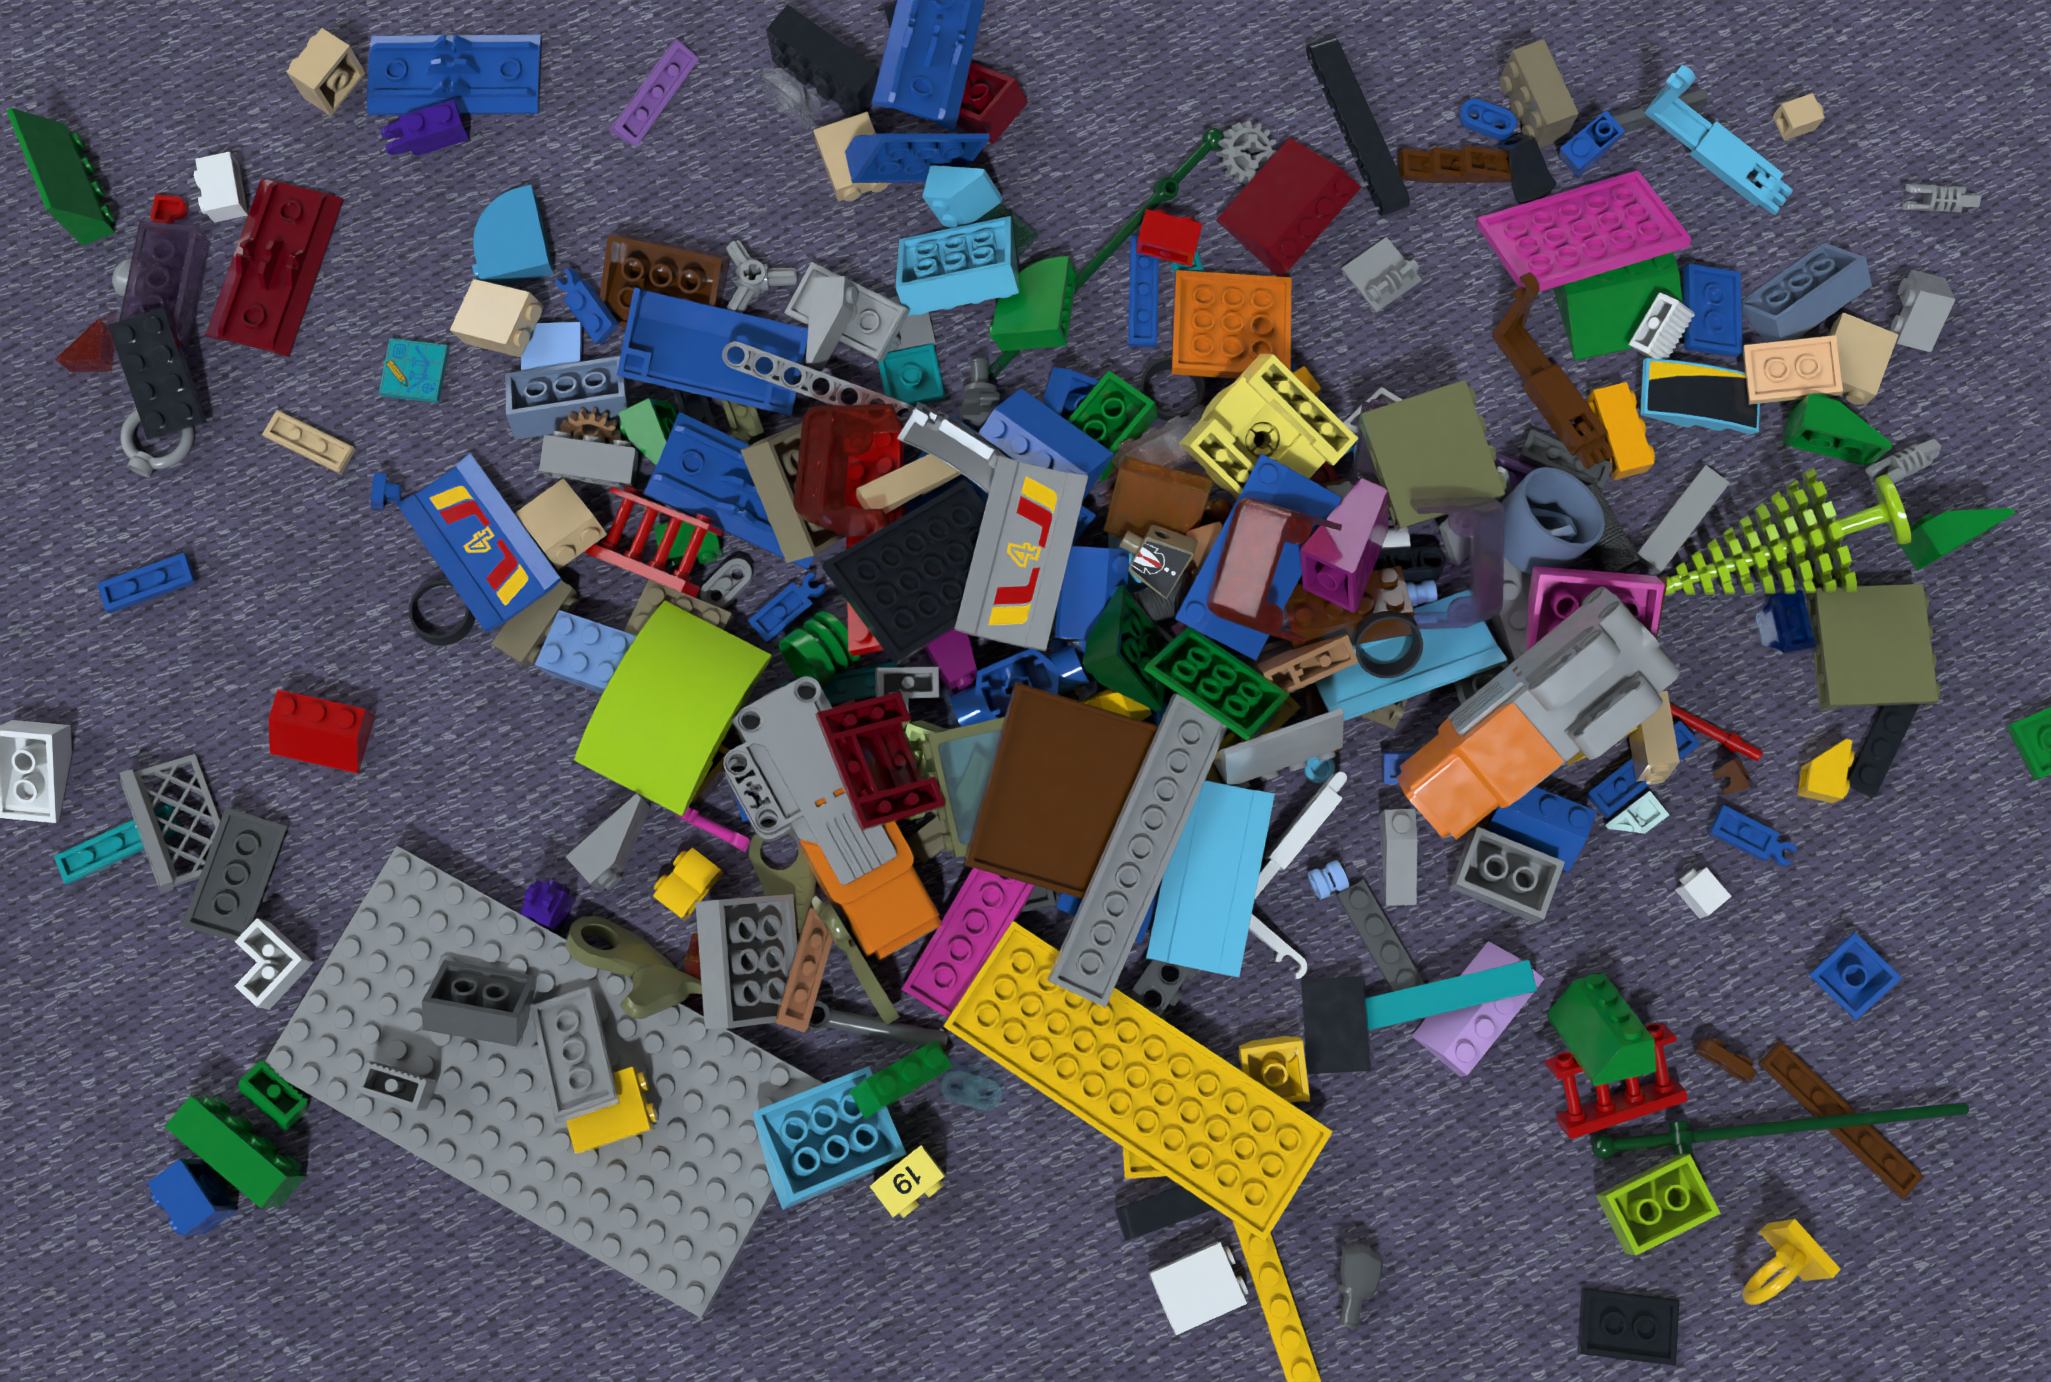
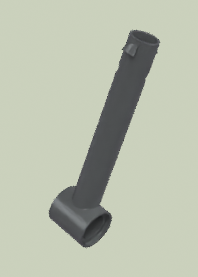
M815 1001L814 1007L824 1009V1021L817 1025L809 1022L808 1026L812 1030H821L828 1027L918 1046H926L937 1040L943 1051H945L948 1032L941 1028L935 1030L895 1021L886 1026L883 1019L829 1009L821 1001Z

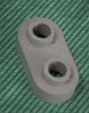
M739 558L726 562L702 586L700 592L701 600L721 609L728 607L752 582L753 572L750 565L745 560ZM737 571L743 573V577L740 580L733 579V574ZM715 592L722 593V597L718 601L711 599Z

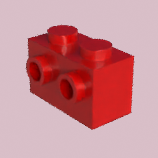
M1146 209L1137 241L1136 253L1192 267L1203 223H1199L1190 217L1179 218L1171 216L1163 210L1151 211Z

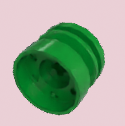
M824 610L816 613L813 619L804 622V630L795 629L781 639L779 643L780 652L792 673L798 679L805 676L816 679L821 689L835 680V672L844 673L849 666L855 665L860 659V655L853 656L848 651V630L836 617Z

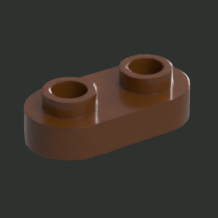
M1709 1037L1708 1040H1699L1694 1049L1698 1055L1735 1078L1746 1083L1752 1082L1757 1073L1756 1069L1752 1067L1754 1064L1752 1060L1741 1054H1736V1056L1725 1050L1726 1045L1716 1038Z

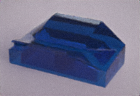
M1796 590L1795 594H1773L1770 596L1767 605L1755 614L1763 646L1778 649L1784 654L1816 648L1803 590Z

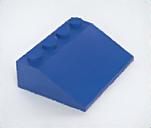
M989 134L859 135L853 138L845 150L852 183L926 182L930 165L968 168L990 140Z

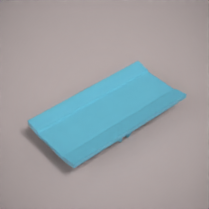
M1469 589L1413 609L1414 625L1419 629L1423 638V651L1417 664L1407 673L1395 678H1378L1367 673L1358 662L1314 682L1328 712L1342 708L1345 721L1506 664L1507 658L1492 637ZM1413 635L1359 644V649L1365 658L1374 663H1392L1402 658L1408 652L1413 641Z
M1204 781L1162 878L1146 958L1217 974L1240 977L1275 796L1274 793Z

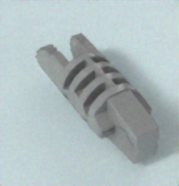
M1906 184L1905 191L1923 193V202H1903L1902 210L1960 213L1962 212V207H1979L1981 195L1965 193L1966 187Z
M1935 439L1919 445L1914 444L1869 466L1865 471L1872 478L1888 471V476L1894 484L1931 465L1933 459L1939 456L1942 446Z

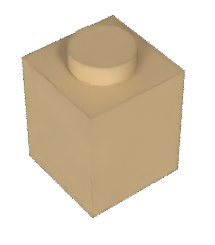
M1813 93L1782 103L1773 115L1784 141L1816 130L1825 117L1822 105L1817 102Z

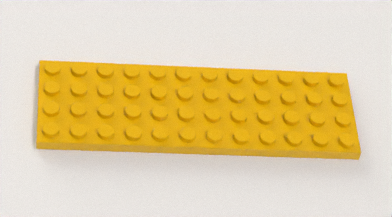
M1012 921L944 1024V1027L1265 1242L1333 1131L1116 988L1113 989L1106 1007H1103L1048 982V976L1059 951Z

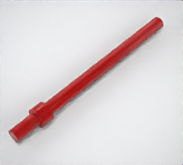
M1670 703L1672 718L1724 744L1723 748L1733 753L1737 751L1756 762L1761 758L1763 751L1742 741L1743 737L1732 731L1727 733Z

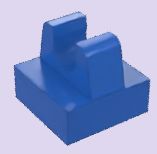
M374 472L371 509L383 510L384 502H400L401 486L387 483V474Z

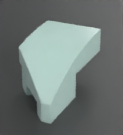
M1648 791L1605 824L1607 829L1645 834L1668 817L1669 814L1651 791Z

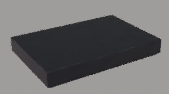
M1353 976L1301 980L1307 1073L1326 1074L1372 1071L1365 977Z
M1582 1288L1578 1354L1676 1366L1680 1300Z

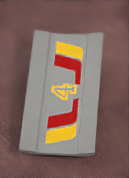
M998 456L955 625L956 631L1024 648L1046 651L1088 481L1087 475L1065 473Z

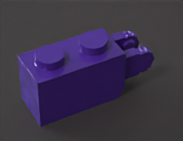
M454 100L398 116L399 122L381 128L382 138L386 140L404 136L386 144V152L390 155H398L408 151H412L413 155H421L469 140L462 114Z
M550 878L547 879L546 883L536 879L535 883L528 887L523 897L525 903L522 907L521 915L560 933L576 899L569 895L571 889L565 887V885Z

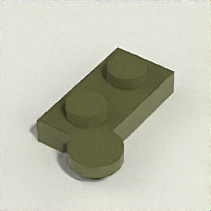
M721 400L733 432L729 436L748 445L750 441L765 437L755 407Z

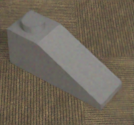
M845 276L812 277L806 364L820 372L823 371L854 312V304L858 300L857 288Z
M1415 809L1384 810L1379 814L1385 906L1417 905L1418 839Z

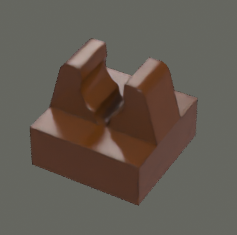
M1739 757L1724 764L1714 774L1715 779L1722 776L1731 778L1730 785L1722 790L1724 794L1739 792L1754 784Z

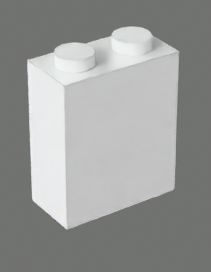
M1217 1241L1148 1272L1175 1335L1247 1304L1244 1296L1249 1293L1242 1277H1235L1231 1265L1235 1264V1260L1228 1245L1222 1247L1221 1242Z

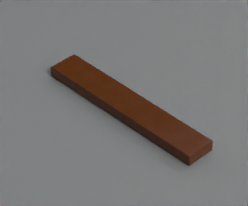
M1781 1041L1777 1042L1758 1063L1764 1071L1813 1117L1857 1113ZM1863 1125L1827 1129L1900 1199H1905L1923 1179L1924 1175L1872 1126Z

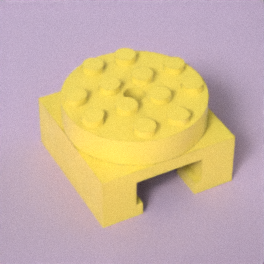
M1260 354L1233 384L1223 389L1212 399L1200 421L1179 444L1205 468L1208 475L1217 485L1238 499L1261 454L1309 479L1325 461L1330 465H1335L1358 440V437L1274 354ZM1261 431L1264 435V442L1261 446L1255 447L1254 433Z

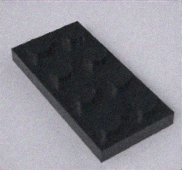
M160 308L109 324L108 327L147 440H153L207 423L169 309Z

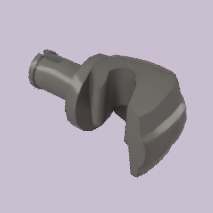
M976 358L970 361L971 383L962 389V395L965 399L960 410V420L978 433L993 410L999 406L1000 401L997 387L989 383V361L984 358Z
M1351 1242L1349 1244H1341L1339 1248L1342 1251L1340 1270L1342 1283L1337 1282L1336 1290L1342 1292L1341 1294L1344 1295L1338 1324L1358 1329L1363 1300H1367V1298L1373 1299L1374 1293L1379 1286L1383 1260L1381 1254L1372 1250L1370 1246L1361 1242Z

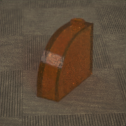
M1125 455L1119 468L1104 532L1123 539L1125 533L1129 530L1144 538L1150 526L1156 525L1183 534L1200 518L1213 480Z

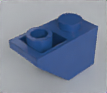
M1606 110L1560 148L1559 158L1578 178L1601 160L1621 138L1625 130Z

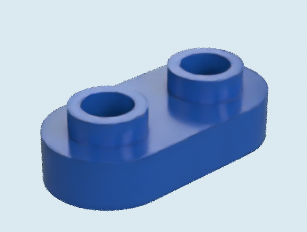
M1480 99L1466 101L1459 113V120L1465 128L1497 140L1509 138L1516 127V117L1511 111ZM1469 114L1477 115L1478 119L1470 118ZM1495 124H1502L1505 129H1498Z

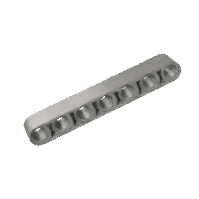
M731 342L723 349V361L730 368L875 421L879 418H896L898 411L903 408H907L911 412L914 410V407L910 404L741 342ZM732 347H740L745 353L744 360L740 364H733L728 359V351ZM768 357L773 362V369L769 374L764 375L757 371L756 362L759 358ZM790 367L799 369L802 375L800 382L795 385L788 384L784 379V372ZM820 377L825 378L829 382V390L824 395L816 394L812 388L814 380ZM845 388H852L857 393V400L852 405H845L841 401L840 395ZM880 398L883 400L885 410L882 414H871L868 406L872 399Z

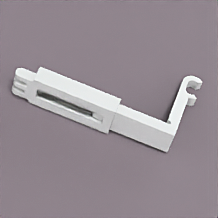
M1344 772L1334 773L1326 780L1263 858L1266 861L1260 868L1255 899L1278 870L1286 869L1343 799L1337 792L1347 781V776ZM1251 914L1249 931L1276 952L1274 962H1281L1285 955H1289L1299 964V970L1294 973V979L1304 976L1307 971L1306 960Z

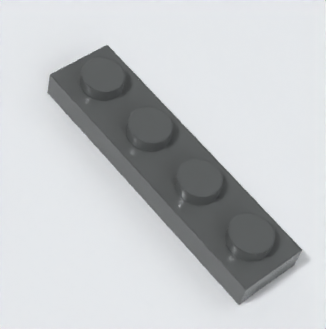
M1362 880L1338 893L1336 897L1390 990L1395 992L1424 985L1422 978L1365 881Z

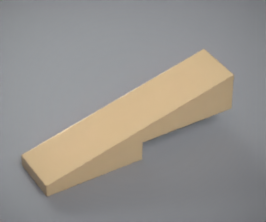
M928 454L857 488L856 498L871 520L875 521L919 494L923 497L962 473L933 455Z

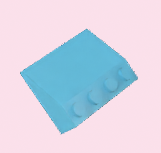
M1011 216L899 239L896 290L901 305L910 311L908 316L923 315L940 309L949 310L959 305L978 304L984 300L999 297L1007 298L1013 294H1018L1019 273Z
M869 1066L752 1113L770 1180L783 1210L895 1164L906 1155L887 1107L865 1119L849 1092L873 1075Z

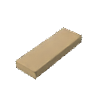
M276 410L262 434L265 438L339 474L343 473L356 450L353 446L279 410Z

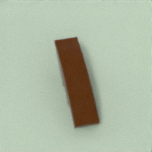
M1465 145L1461 150L1434 147L1429 152L1403 148L1398 153L1399 173L1402 180L1427 183L1512 182L1509 154L1506 151Z

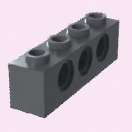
M1152 960L1128 997L1165 1021L1167 1017L1162 1014L1168 1004L1173 1007L1176 1005L1184 993L1179 987L1186 978L1192 981L1198 969ZM1165 966L1174 967L1178 972L1177 980L1174 982L1165 981L1161 976L1162 968ZM1150 991L1156 992L1161 999L1160 1005L1156 1008L1146 1006L1143 1000L1145 993Z

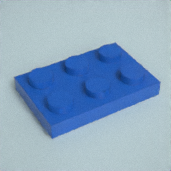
M1695 264L1686 265L1683 267V302L1686 307L1694 312L1695 316L1691 317L1692 321L1688 323L1689 327L1685 328V350L1729 357L1740 356L1743 354L1741 272Z

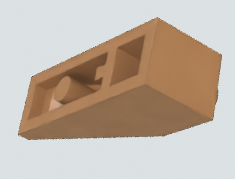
M1343 634L1283 652L1257 664V667L1262 676L1287 693H1292L1358 663L1348 635Z

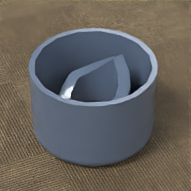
M1549 467L1531 471L1496 507L1491 519L1492 536L1499 551L1513 566L1531 576L1533 566L1569 569L1601 538L1605 526L1601 506L1588 487L1573 475Z

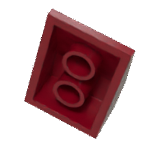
M971 62L957 125L970 134H989L990 140L988 142L994 144L1028 104V101L1015 78Z

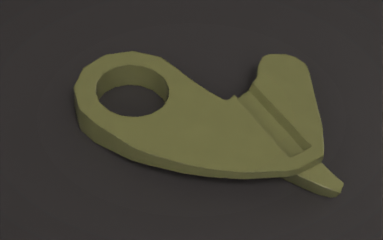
M772 822L763 827L771 828L774 825H776V822ZM789 832V833L786 834V835H788V836H791V837L794 839V837L792 836L791 832ZM755 834L750 844V860L759 877L765 896L793 894L798 943L806 914L810 908H813L811 901L816 894V878L799 846L797 859L792 866L784 870L769 868L764 864L761 853L765 841Z
M815 895L811 902L818 917L836 946L844 951L856 977L887 1026L900 1016L831 903L824 904Z
M597 916L580 917L571 924L565 946L574 959L585 966L622 974L632 979V991L626 994L620 1004L625 1013L632 1018H647L681 1003L689 997L690 993L702 994L701 980L677 970L663 954L637 934L606 918ZM586 935L599 936L612 944L613 949H596L588 945L582 937Z

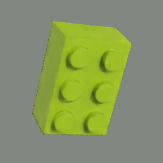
M1690 1154L1676 1155L1596 1195L1625 1254L1637 1256L1721 1214Z

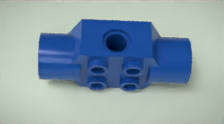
M1074 644L1045 656L1038 650L1028 649L978 670L976 685L951 695L950 700L959 724L963 727L1005 717L1015 683L1062 696L1067 692L1089 684L1090 681Z

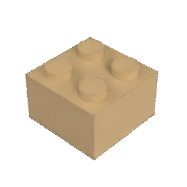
M323 28L310 38L307 47L299 57L292 60L289 69L286 71L303 98L332 116L365 74L351 47Z

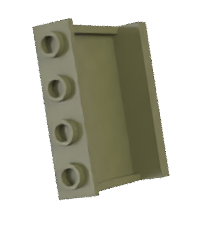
M1466 380L1361 413L1357 419L1378 482L1383 488L1388 489V511L1396 533L1406 530L1410 526L1492 499H1500L1505 495V478L1502 472H1497L1494 463L1497 459L1495 449L1491 443H1487L1484 434L1487 431L1486 423L1483 416L1477 414L1474 406L1477 403L1474 389L1471 386L1468 387Z
M1923 584L1857 586V592H1844L1841 587H1836V592L1832 593L1823 592V588H1815L1816 593H1808L1806 595L1820 711H1832L1838 707L1922 704L1923 707H1928L1939 701L1940 684L1936 680L1934 669L1937 659L1931 646L1933 629L1931 623L1928 622L1927 616L1929 599L1927 594L1924 593Z

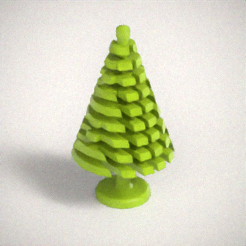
M1810 468L1802 474L1804 490H1799L1798 480H1794L1786 486L1787 496L1791 500L1790 508L1785 498H1781L1779 491L1770 498L1776 526L1781 528L1780 536L1775 524L1771 525V515L1766 505L1762 503L1754 510L1759 532L1763 534L1762 542L1764 545H1761L1756 531H1753V523L1749 516L1746 515L1739 520L1741 535L1745 540L1746 551H1742L1738 538L1736 539L1734 530L1730 527L1723 532L1729 557L1724 559L1715 538L1707 544L1712 563L1706 565L1700 550L1691 556L1695 567L1694 571L1688 572L1685 563L1682 562L1676 567L1678 575L1664 577L1667 578L1665 596L1675 593L1676 590L1682 588L1685 595H1695L1693 583L1699 581L1705 595H1715L1711 581L1715 577L1718 578L1724 594H1735L1730 572L1735 571L1744 594H1755L1754 584L1751 581L1748 568L1750 566L1753 567L1756 578L1761 583L1762 591L1765 594H1775L1772 575H1769L1768 560H1770L1774 574H1777L1779 577L1778 583L1785 594H1795L1796 590L1790 567L1787 568L1786 565L1787 557L1791 568L1796 569V579L1805 593H1816L1812 581L1813 573L1818 584H1822L1823 592H1836L1837 579H1841L1840 587L1844 592H1857L1855 571L1850 572L1849 569L1852 559L1848 546L1841 547L1845 535L1886 523L1892 538L1897 544L1903 545L1911 542L1909 523L1896 487L1888 474L1877 477L1874 487L1879 505L1835 520L1837 515L1832 502L1825 503L1828 494L1822 481L1816 482L1818 473L1814 468ZM1789 509H1791L1792 517L1790 518L1788 516ZM1813 563H1814L1815 568H1814V571L1812 572V569H1811V565H1810V564H1813ZM1831 572H1833L1836 580L1832 579Z

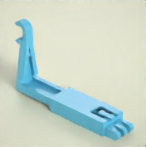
M1681 65L1676 73L1670 75L1666 81L1667 86L1660 90L1644 114L1691 149L1689 153L1691 157L1754 206L1760 205L1773 215H1776L1780 210L1777 205L1783 206L1786 202L1785 197H1789L1793 192L1792 188L1780 180L1784 173L1716 121L1711 124L1678 98L1696 79L1692 70ZM1749 173L1755 176L1752 179L1753 182L1758 181L1763 185L1761 188H1758L1746 178Z

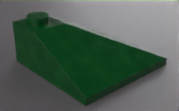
M1119 586L1086 641L1083 665L1086 671L1091 673L1100 684L1155 711L1163 710L1165 684L1146 672L1144 668L1168 646V640L1125 586Z

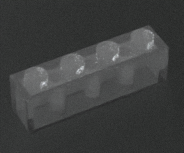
M1203 404L1192 409L1188 416L1183 418L1176 416L1170 419L1164 427L1157 429V427L1150 428L1142 434L1141 438L1135 441L1133 438H1129L1118 446L1119 451L1112 461L1130 490L1194 459L1179 443L1200 421L1207 407H1204Z

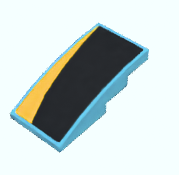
M1653 358L1643 360L1640 415L1683 427L1698 425L1717 431L1728 428L1746 434L1759 432L1760 404L1749 405L1745 372L1676 360Z

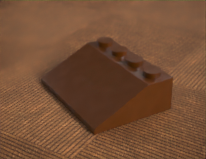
M618 232L609 234L599 297L618 321V326L624 328L627 326L634 287L720 308L726 285L730 256Z

